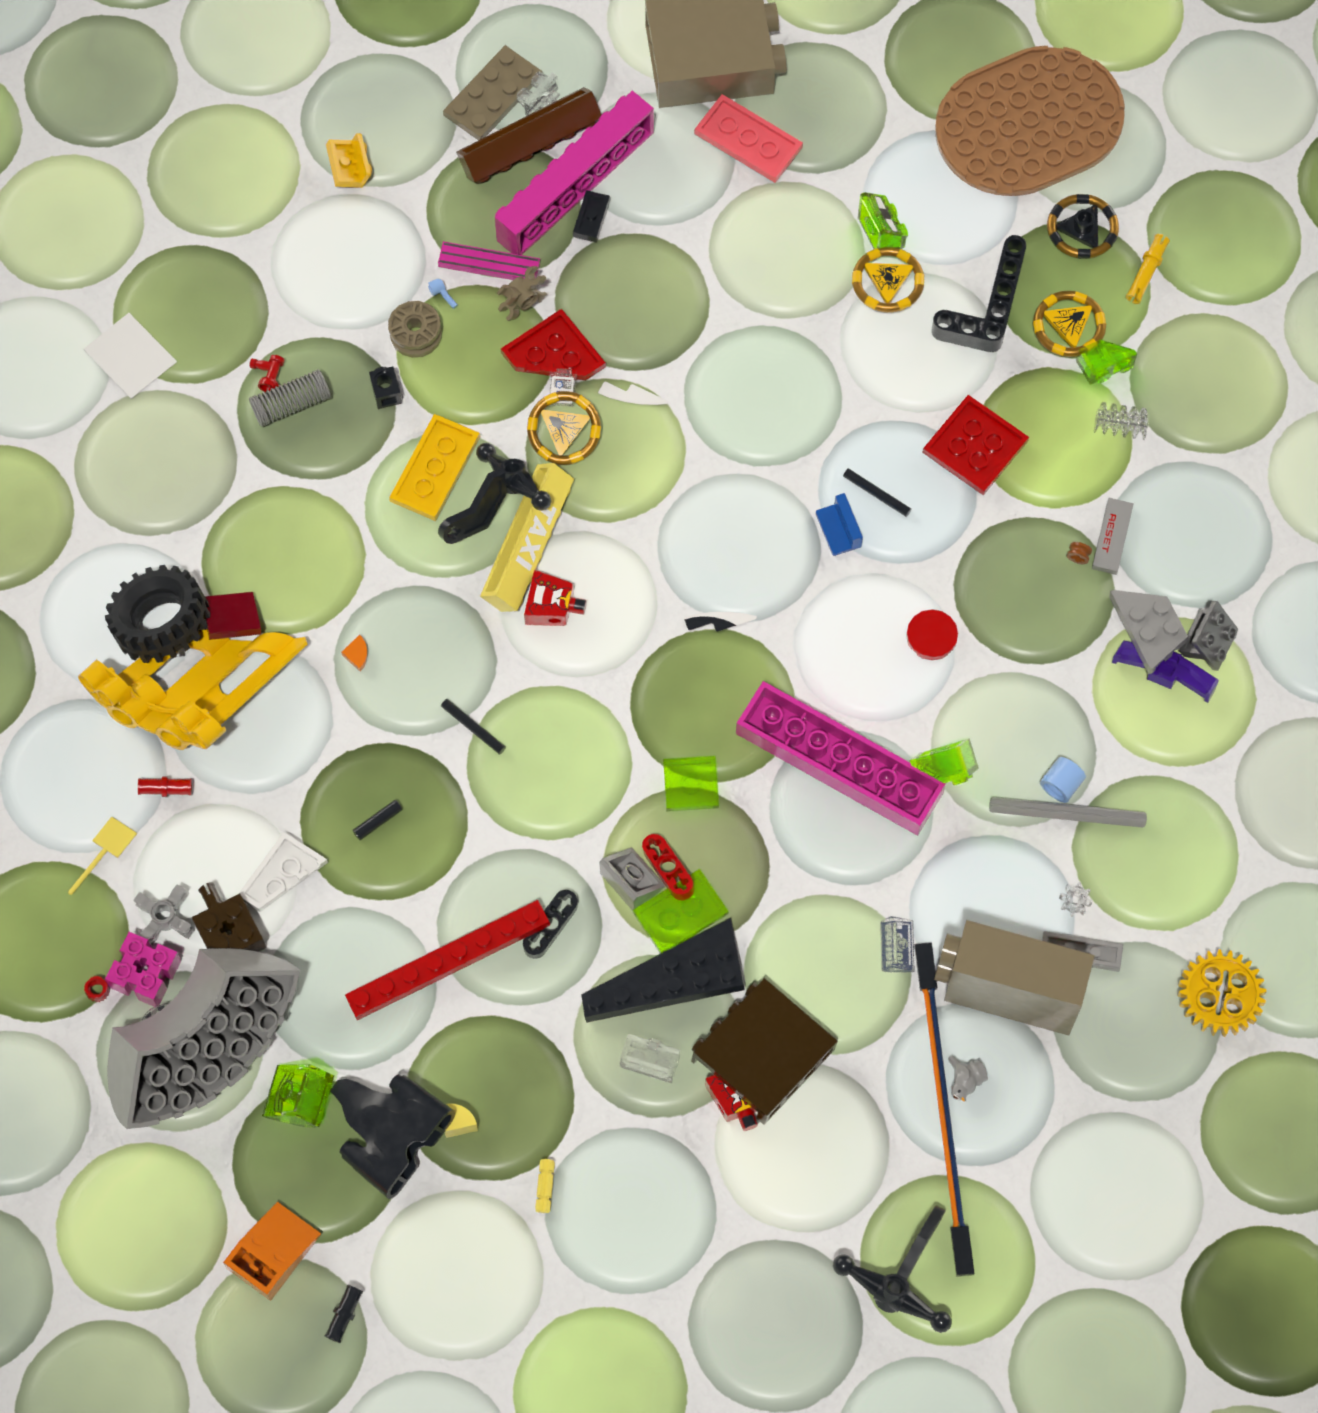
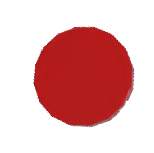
M934 609L921 611L908 624L907 643L910 649L922 659H943L956 647L958 638L957 625L951 616L943 611Z

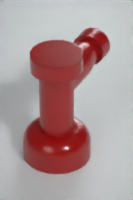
M271 355L269 361L253 358L250 360V368L268 371L266 377H262L259 380L258 388L266 393L267 390L270 391L275 386L279 387L276 377L280 367L284 365L285 359L283 357Z

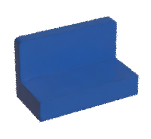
M845 493L836 495L833 505L816 510V517L833 556L862 547L863 536Z

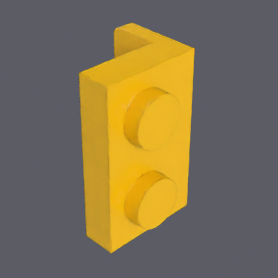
M356 133L352 140L329 139L326 143L335 187L363 188L371 177L372 167L368 163L366 155L367 146L363 142L362 134Z

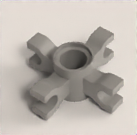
M178 884L173 888L167 900L154 902L141 892L133 900L138 908L149 913L152 918L149 925L139 935L148 939L151 946L161 930L168 931L174 929L187 939L194 932L192 925L177 917L175 912L188 896L185 893L186 889ZM161 912H170V915L167 919H157L158 915Z

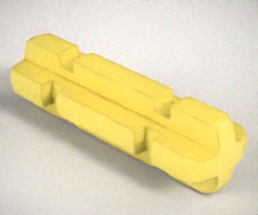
M551 1159L540 1160L539 1172L541 1174L538 1175V1199H536L535 1206L538 1213H549L551 1208V1201L549 1199L552 1198V1173H554L555 1162Z

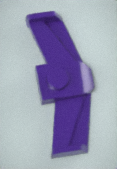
M1123 640L1113 656L1112 663L1117 664L1119 662L1145 668L1133 643ZM1173 652L1168 660H1163L1152 674H1148L1147 680L1172 689L1175 682L1178 681L1203 697L1207 703H1209L1219 682L1217 678L1177 652Z

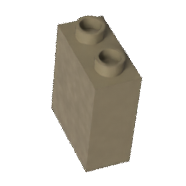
M645 0V28L659 108L717 101L722 94L730 99L774 94L775 74H783L787 71L784 45H771L769 35L771 32L779 31L778 11L775 2L764 3L763 0Z
M966 920L962 937L947 933L934 980L948 984L944 999L946 1002L1069 1036L1083 1004L1095 955Z

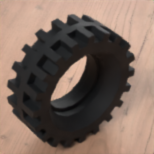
M159 565L158 570L153 571L151 567L145 568L146 573L138 576L137 572L132 574L133 580L129 583L125 581L120 583L119 585L122 588L120 592L113 591L111 594L114 602L107 603L106 610L109 613L105 615L107 627L125 655L128 653L132 660L136 661L140 657L143 663H149L150 658H155L156 662L159 663L163 662V657L170 655L171 659L177 657L176 652L183 648L185 652L189 650L188 644L192 640L198 642L201 638L198 633L199 630H206L208 626L204 619L210 618V612L207 609L209 604L198 583L187 570L181 572L179 567L174 565L171 570H168L166 565ZM166 603L181 605L179 612L162 626L147 631L138 629L142 618L156 606Z

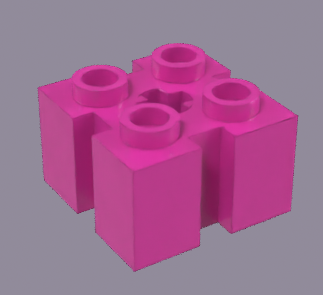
M128 932L119 950L123 959L121 962L114 960L105 980L109 988L127 996L133 990L139 1001L157 1008L167 991L164 981L166 977L171 980L173 979L181 963L180 956L177 951L157 944L156 948L153 949L148 939ZM148 967L147 971L142 970V973H139L141 968Z

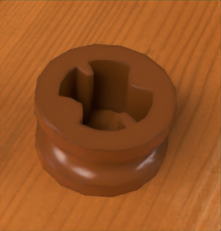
M1072 542L1067 558L1077 564H1087L1092 548L1081 542Z

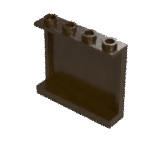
M764 978L759 984L754 982L745 993L747 997L741 1003L736 1001L727 1012L729 1015L724 1021L719 1019L710 1029L711 1034L705 1040L700 1038L692 1048L693 1055L691 1059L693 1064L698 1060L757 1111L756 1119L763 1125L772 1118L832 1054L838 1040Z

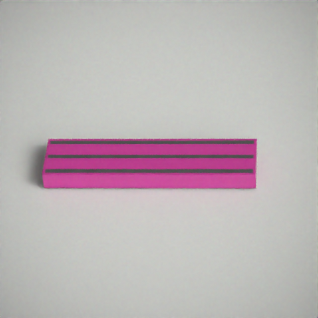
M444 241L438 260V267L509 280H514L518 277L525 279V272L529 267L537 266L539 270L540 258ZM538 270L535 272V278H537Z

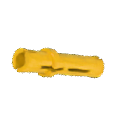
M1156 234L1154 236L1149 251L1144 253V261L1129 292L1126 294L1128 301H1131L1132 297H1134L1132 301L1134 304L1141 303V299L1157 266H1160L1163 261L1162 255L1170 242L1168 237L1161 241L1163 234Z

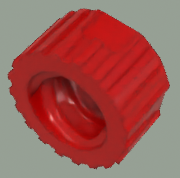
M93 976L84 985L85 994L91 1001H104L109 995L110 988L102 977ZM94 985H101L103 990L100 994H93L91 988Z

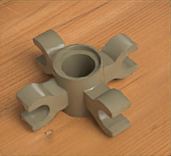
M531 266L526 270L525 279L518 277L511 281L509 285H502L497 292L498 295L507 297V300L501 303L498 308L500 312L506 311L509 308L510 313L506 318L507 321L517 319L519 308L527 310L536 302H542L547 295L546 292L537 290V287L546 280L545 275L535 278V272L538 270L537 266Z

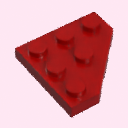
M562 309L501 348V354L513 369L518 372L572 377L577 380L586 381L606 367V362Z

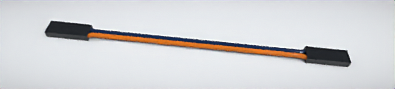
M932 943L914 944L919 990L924 993L952 1210L953 1227L950 1228L955 1272L956 1277L972 1276L975 1272L969 1226L965 1225L935 1000V990H937L938 986L937 981L934 980L936 971Z

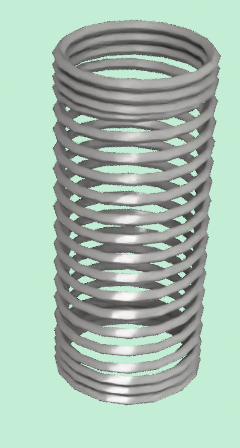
M317 369L312 371V374L308 373V376L304 374L299 379L296 377L295 380L292 379L287 384L283 383V386L279 385V388L275 386L274 389L271 388L266 393L263 391L262 395L258 394V397L256 395L252 396V398L250 397L249 401L259 425L263 427L270 424L262 401L265 404L271 421L274 422L266 399L270 404L275 419L278 421V416L270 397L274 402L279 417L283 418L274 395L278 400L284 417L287 416L278 392L288 415H291L290 409L295 414L286 388L297 412H299L298 405L303 410V405L305 408L308 407L307 403L310 407L312 406L311 401L315 405V399L317 403H320L319 397L321 401L330 399V391L321 371ZM311 378H312V380H313V382H314V384H315V387H316V389H317V392H316V390H315V388H314V386H313V384H312ZM307 380L311 386L312 392L308 386ZM303 382L307 388L308 394L304 388ZM299 384L303 390L304 396L299 388ZM290 386H291V388H292V390H293V392H294V395H295V397H296V400H295V398H294V396H293V394H292V392H291ZM295 386L299 392L300 398L295 390ZM282 390H283V392H284V394H285V396H286V399H287V401H288V404H289V406H290V409H289V407H288V405H287V403H286V400H285V398H284V396H283Z

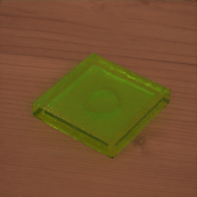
M715 756L663 759L666 812L719 808Z

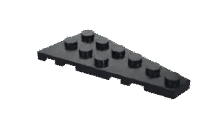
M731 918L581 994L586 1023L745 990Z

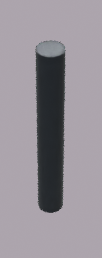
M849 468L844 472V478L905 517L910 514L912 508Z
M445 699L442 702L441 707L490 748L499 755L506 749L505 745L449 699Z

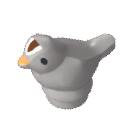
M950 1056L948 1061L954 1068V1085L951 1094L955 1100L965 1102L967 1095L972 1094L976 1086H980L982 1082L988 1080L987 1072L980 1060L964 1064L959 1062L954 1056Z

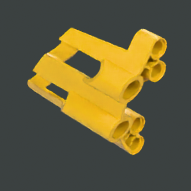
M207 629L199 630L198 633L201 638L198 642L192 640L188 645L191 649L203 652L205 656L165 692L151 676L171 658L170 655L164 656L163 662L159 663L156 662L155 658H150L149 663H143L141 658H138L118 675L112 667L108 668L96 659L78 675V679L92 697L105 707L108 714L119 724L128 728H136L138 726L156 734L164 743L178 750H184L189 745L208 749L226 732L225 726L222 728L221 725L308 643L305 637L293 638L276 632L261 634L253 641L230 640L229 638L209 640ZM253 652H262L270 655L266 661L229 695L222 693L219 683Z

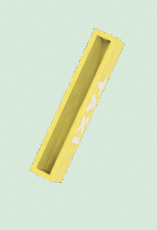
M554 463L537 464L532 475L538 491L543 490L549 493L551 497L550 507L539 511L533 507L530 498L523 496L480 597L500 612L518 611V608L521 606L527 587L532 581L534 570L542 558L543 550L552 535L555 522L559 518L565 499L570 493L574 478Z

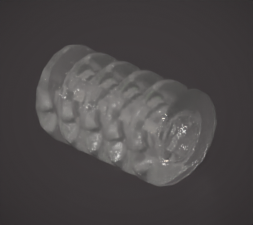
M1102 402L1096 412L1094 433H1096L1098 427H1102V433L1105 435L1108 429L1111 428L1113 436H1116L1120 429L1122 430L1123 437H1126L1128 432L1132 431L1133 439H1136L1138 433L1141 432L1143 440H1145L1148 428L1147 409L1142 408L1138 414L1137 408L1132 406L1128 413L1126 405H1122L1119 411H1117L1116 404L1112 403L1108 410L1106 402Z

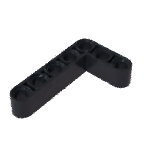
M1011 235L1004 242L985 319L950 310H940L933 317L931 333L935 339L986 352H996L1001 348L1026 251V241L1023 237ZM1010 249H1016L1019 252H1012ZM1005 270H1010V271H1012L1013 273H1012V274H1008V273H1005L1004 271H1005ZM998 292H1006L1008 295H1001ZM999 313L1002 317H996L993 314ZM945 323L948 327H941L938 324ZM964 329H970V330H972L973 332H972V333H966V332H964L963 330H964ZM987 335H995L997 338L991 339Z

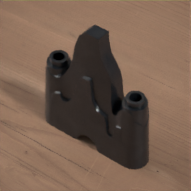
M398 1074L393 1077L389 1084V1087L392 1089L391 1094L377 1092L353 1080H337L330 1092L342 1105L344 1116L349 1126L367 1143V1146L363 1147L356 1141H346L340 1148L339 1153L357 1173L386 1198L392 1199L402 1190L417 1170L416 1152L421 1147H433L452 1123L455 1111L406 1075L401 1076Z

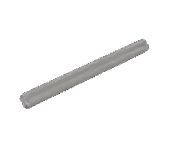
M991 797L989 802V811L992 813L1142 828L1145 827L1147 822V814L1139 811Z

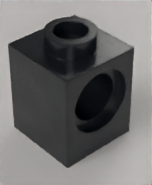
M394 366L379 367L369 372L377 409L402 404ZM384 383L390 384V386L387 388L379 387Z

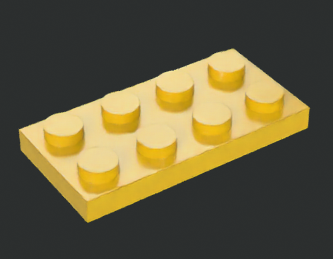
M434 414L389 497L390 502L436 521L480 439V433Z

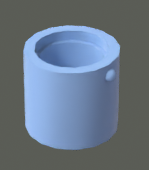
M1059 757L1044 775L1040 785L1049 796L1059 802L1067 803L1083 783L1086 775L1073 761Z

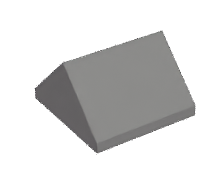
M632 847L604 857L599 862L600 874L633 912L665 887L662 881Z

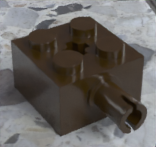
M213 882L206 883L210 894H208L204 885L198 889L208 909L191 918L206 949H243L259 952L266 948L263 937L240 893L222 901ZM231 930L232 934L228 935L226 931Z

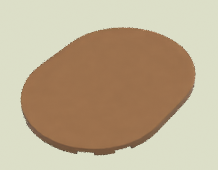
M1046 45L1035 46L978 68L954 83L939 105L936 116L935 137L939 152L947 166L968 185L994 195H1027L1080 174L1105 159L1114 149L1120 138L1124 124L1125 104L1116 80L1097 60L1093 61L1082 55L1080 51L1067 47L1062 49Z

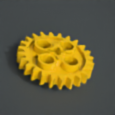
M1218 949L1216 957L1210 951H1207L1205 959L1198 955L1196 957L1197 964L1190 961L1187 966L1190 971H1183L1181 976L1186 980L1179 981L1178 986L1183 988V990H1180L1177 996L1185 998V1000L1179 1006L1182 1008L1188 1007L1184 1016L1190 1017L1193 1015L1195 1018L1192 1025L1194 1026L1199 1022L1202 1023V1032L1207 1027H1210L1212 1036L1216 1034L1217 1030H1221L1223 1037H1226L1230 1029L1235 1036L1239 1032V1027L1246 1031L1249 1027L1247 1022L1254 1025L1257 1021L1254 1015L1260 1016L1263 1012L1258 1006L1265 1005L1266 1000L1260 996L1265 995L1267 989L1259 988V986L1265 980L1263 978L1256 979V975L1260 970L1254 969L1251 971L1249 967L1252 961L1250 960L1245 964L1242 963V954L1234 959L1231 950L1227 956H1223L1221 949ZM1227 971L1228 978L1224 988L1225 997L1221 1003V1013L1217 1015L1216 1008L1220 998L1219 989L1223 983V972ZM1205 973L1215 974L1218 981H1208ZM1231 980H1241L1244 984V987L1236 988L1232 984ZM1200 998L1210 999L1213 1006H1203ZM1226 1005H1236L1239 1013L1233 1014L1229 1012Z

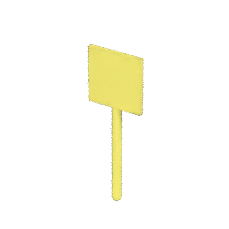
M111 817L92 840V842L103 849L71 887L68 894L72 895L107 851L118 858L137 833Z

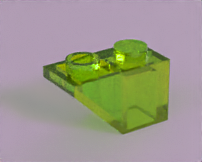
M1098 340L1079 349V356L1076 357V362L1091 385L1096 382L1103 383L1113 374L1118 372L1125 373L1132 369L1137 353L1134 349Z

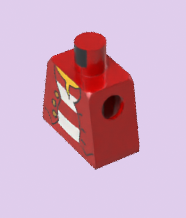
M534 570L524 613L525 625L565 626L568 622L569 613L584 615L587 600L573 597L574 588L571 582Z
M715 1075L705 1078L706 1089L726 1122L739 1119L743 1131H748L758 1126L754 1115L757 1111Z

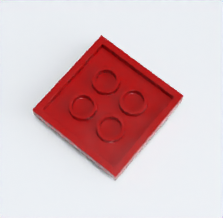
M967 395L925 445L922 453L984 496L1027 444L1029 436L970 395Z

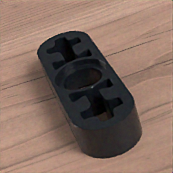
M570 890L559 891L544 910L547 918H554L558 921V926L552 931H548L545 928L540 930L541 934L544 935L539 942L541 949L535 948L532 951L530 950L529 943L530 941L535 943L540 937L539 932L523 939V950L528 957L533 959L541 958L577 911L578 899L574 892ZM568 898H570L572 906L564 907V909L561 911L562 916H564V918H561V916L557 913L561 908L560 900L562 899L566 901Z

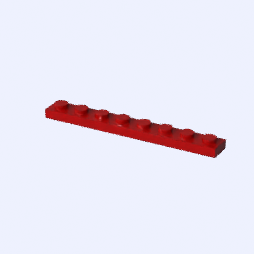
M536 900L345 994V997L358 1021L550 926V922L539 901Z

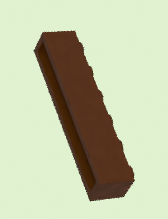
M583 87L460 149L456 153L466 177L473 182L481 183L488 180L490 175L497 171L503 172L511 168L512 163L518 160H527L533 156L532 153L540 149L546 150L551 148L555 141L561 138L568 139L575 135V131L594 126L602 114L593 92Z

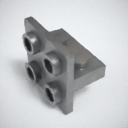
M1212 601L1208 610H1199L1187 634V642L1179 650L1183 657L1205 660L1214 671L1220 669L1238 632L1237 626L1218 601Z

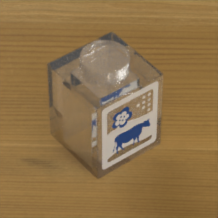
M557 369V373H551L549 394L558 391L576 393L577 374H572L571 369ZM561 400L551 405L574 407L576 403Z

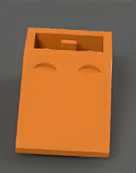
M277 1202L238 1242L223 1263L227 1270L271 1301L320 1237L321 1233Z

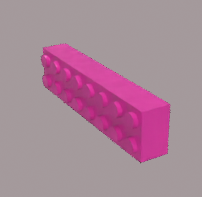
M633 90L628 95L620 97L615 107L609 112H604L593 127H588L583 132L578 141L570 143L564 153L558 159H553L541 175L537 174L534 176L529 186L524 190L518 191L506 207L502 206L496 212L495 228L497 242L510 253L523 255L584 198L586 190L592 191L654 133V108Z
M764 681L736 723V734L917 836L944 794L946 782L925 773L921 768L918 769L912 763Z

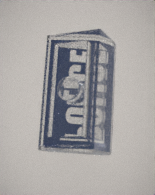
M894 916L882 920L880 923L881 970L883 972H915L913 920Z

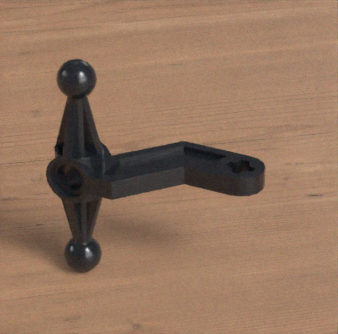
M482 443L477 447L476 455L480 461L489 462L493 471L487 474L468 509L443 520L438 528L439 537L447 544H454L487 529L507 493L522 494L530 498L533 507L539 511L550 507L551 497L546 491H538L530 474L525 470V463L522 460L515 458L505 459L496 454L492 444Z
M935 1206L897 1274H886L885 1276L854 1265L853 1259L846 1254L838 1255L834 1259V1271L840 1276H852L874 1296L873 1299H875L877 1306L882 1311L887 1313H898L900 1311L928 1320L931 1327L939 1333L946 1332L951 1328V1316L945 1311H933L911 1291L907 1282L923 1250L946 1212L943 1208Z

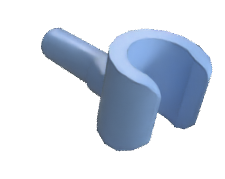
M435 279L428 283L432 296L440 293L453 309L458 306L446 291L441 279Z

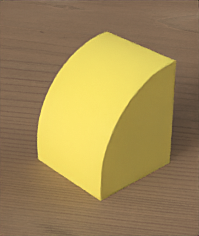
M446 1104L455 1111V1117L445 1131L446 1138L478 1131L476 1120L468 1109L458 1104Z

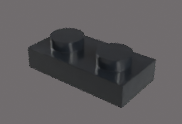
M586 190L573 230V237L597 243L609 206V195Z

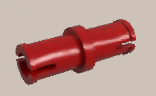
M162 776V779L138 778V795L154 794L162 795V797H168V795H192V779H168V776Z

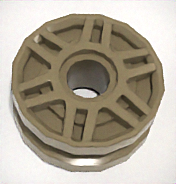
M408 301L392 311L388 320L390 340L399 353L411 358L423 357L432 353L439 346L442 339L440 317L431 305L421 301ZM414 327L420 328L417 331H411Z

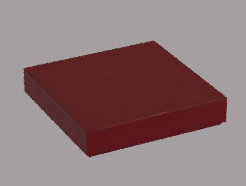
M253 592L205 596L209 604L207 609L210 612V618L205 619L208 625L209 640L261 635V626Z

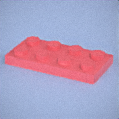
M723 94L694 129L695 135L776 183L803 148V142Z

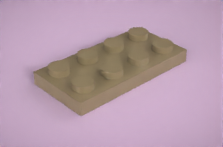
M504 45L443 110V116L475 139L480 140L486 137L541 79L543 72Z

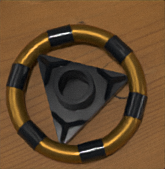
M1075 194L1065 197L1054 205L1048 216L1047 230L1049 238L1061 252L1075 258L1090 259L1104 254L1113 246L1118 237L1119 222L1112 207L1104 200L1089 194ZM1072 204L1093 205L1087 209L1079 210L1075 215L1056 224L1058 217L1066 207ZM1098 208L1102 210L1110 223V232L1101 245L1098 244ZM1057 230L1092 249H1076L1067 245Z

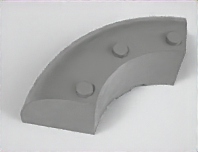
M199 949L194 969L188 981L167 1006L143 1021L123 1027H112L107 1077L111 1104L119 1122L126 1129L157 1125L159 1121L171 1117L176 1119L184 1116L183 1113L195 1107L201 1108L216 1099V1094L227 1086L232 1087L248 1072L247 1068L256 1057L260 1058L272 1042L270 1038L278 1025H282L285 1019L283 1014L288 1002H292L296 991L300 969L279 957L251 950Z

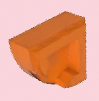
M358 635L341 653L356 669L361 671L367 660V646L362 636Z

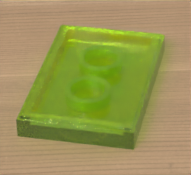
M700 869L690 874L694 884V893L689 899L677 900L666 889L633 909L634 916L660 954L685 942L729 914V911ZM680 881L677 882L678 888L682 890L687 889L686 885L683 886Z

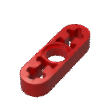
M651 834L645 837L642 842L644 856L671 895L677 900L689 899L694 893L693 880L670 846L658 834ZM650 845L659 846L660 857H658L654 849H650ZM666 862H672L676 865L675 869L671 872L662 871L661 866ZM678 877L683 886L686 885L687 889L682 890L678 888L675 879Z

